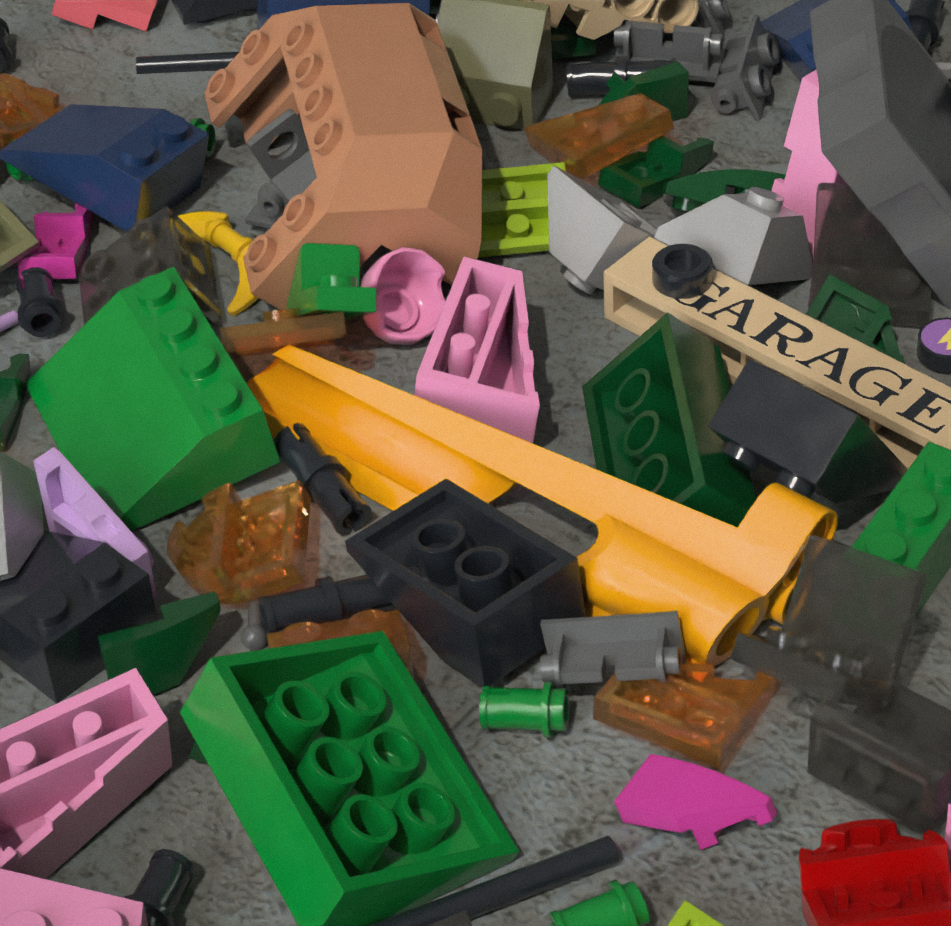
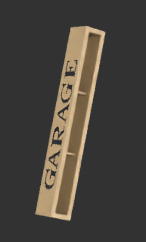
M650 236L603 271L604 318L641 336L667 312L720 347L728 383L734 384L748 359L858 414L907 469H909L928 442L951 450V387L714 268L712 285L702 295L689 299H676L665 296L653 286L652 260L658 251L668 245Z

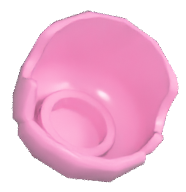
M401 247L382 256L370 267L363 276L360 287L376 288V312L363 316L366 326L372 330L374 335L389 344L413 345L433 334L446 302L441 287L445 270L441 264L424 250Z

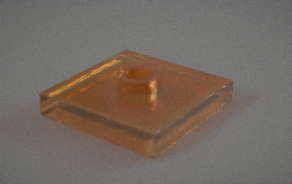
M299 308L263 312L264 322L220 328L222 345L229 356L280 350L286 345L303 347L341 342L346 335L344 312L300 317Z

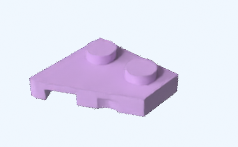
M53 447L33 460L49 531L107 543L149 574L153 599H155L157 593L152 572L154 559L146 544L129 530L59 450Z

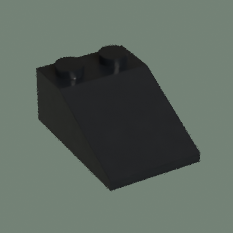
M748 359L708 425L726 443L721 453L727 458L754 473L762 464L779 473L774 480L776 483L810 499L815 492L838 504L890 491L895 488L908 470L858 414Z
M447 478L345 541L347 552L439 658L481 687L492 685L546 648L541 620L586 617L578 558Z
M44 530L43 536L17 575L0 581V660L56 704L105 669L98 636L158 621L149 574L105 542Z

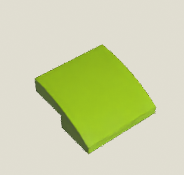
M565 162L482 170V239L478 258L549 251L547 175L553 166L566 171Z

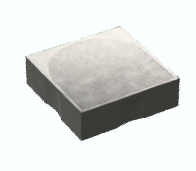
M829 0L810 11L813 56L819 82L817 103L821 151L865 207L887 229L904 255L948 309H951V83L888 0Z

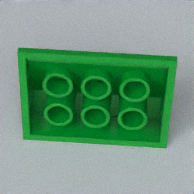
M175 267L148 276L140 282L118 291L25 383L28 393L58 450L130 531L280 463L262 407Z
M384 631L211 657L180 711L183 720L298 926H368L444 895L513 861L520 852Z

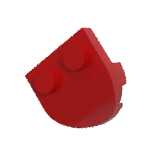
M890 819L857 820L824 829L821 835V846L814 851L807 848L800 849L799 870L802 913L808 926H951V872L949 871L948 843L935 831L928 829L923 834V840L899 835L896 822Z

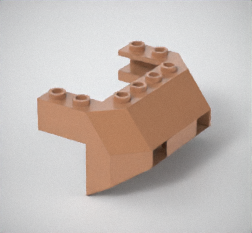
M410 3L313 6L272 15L259 30L252 31L246 37L240 52L225 69L218 70L211 77L204 94L213 125L221 128L233 114L240 119L245 143L247 144V141L269 123L288 109H293L297 115L300 114L317 176L302 194L295 195L288 202L283 215L265 234L257 236L249 245L243 261L251 294L286 313V305L299 250L306 243L355 245L360 251L359 268L381 245L391 251L401 247L421 249L441 264L445 270L442 280L450 285H453L463 257L477 260L482 239V147L436 20Z

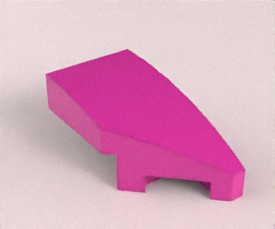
M75 203L74 213L43 212L33 215L35 238L39 241V248L17 261L19 278L23 279L21 272L31 267L46 269L51 273L53 279L77 278L89 244L93 212Z
M654 754L648 756L614 801L623 823L680 833L691 829L700 850L717 844V836L723 828L745 819L757 821L758 825L761 826L771 822L777 815L771 797L736 779L693 763Z

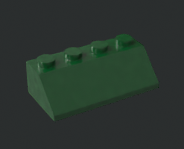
M667 312L582 386L596 469L738 527L756 501L749 470L721 453L726 443L708 427L730 391L719 346Z

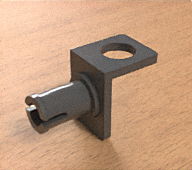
M293 109L285 111L247 141L249 149L269 180L288 202L295 195L302 194L317 178L301 119ZM284 132H293V142L286 151L274 156L269 155V145L276 136Z

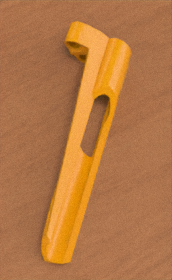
M289 344L273 353L272 355L276 357L273 363L247 382L248 387L264 411L273 440L287 426L299 440L300 437L293 430V424H304L326 455L335 456L346 469L345 479L354 490L392 511L447 478L488 504L499 500L521 484L592 521L597 525V539L587 551L576 556L578 558L586 617L678 611L688 663L687 672L700 679L706 677L714 666L724 662L750 638L761 621L771 618L784 626H791L797 622L807 609L816 587L815 573L811 572L812 566L826 553L836 533L838 515L834 510L779 483H772L767 486L753 503L740 525L735 527Z

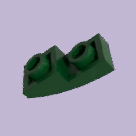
M750 169L707 171L663 183L661 194L674 197L671 208L689 212L724 195L726 186L735 188L733 194L748 193L751 187L772 191L774 180L778 178L784 180L786 174Z

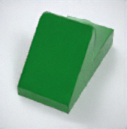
M306 243L301 246L286 305V320L345 322L376 312V288L359 287L360 251L357 246Z

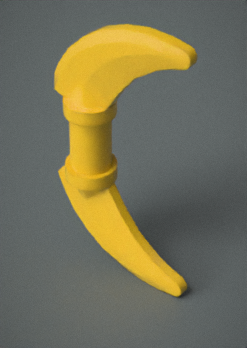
M197 211L181 214L155 225L136 241L139 249H146L162 242L186 239L205 240L213 247H220L231 255L232 260L239 267V285L236 295L227 307L228 314L236 316L258 299V297L251 294L243 257L246 255L253 239L244 237L232 229L227 213Z

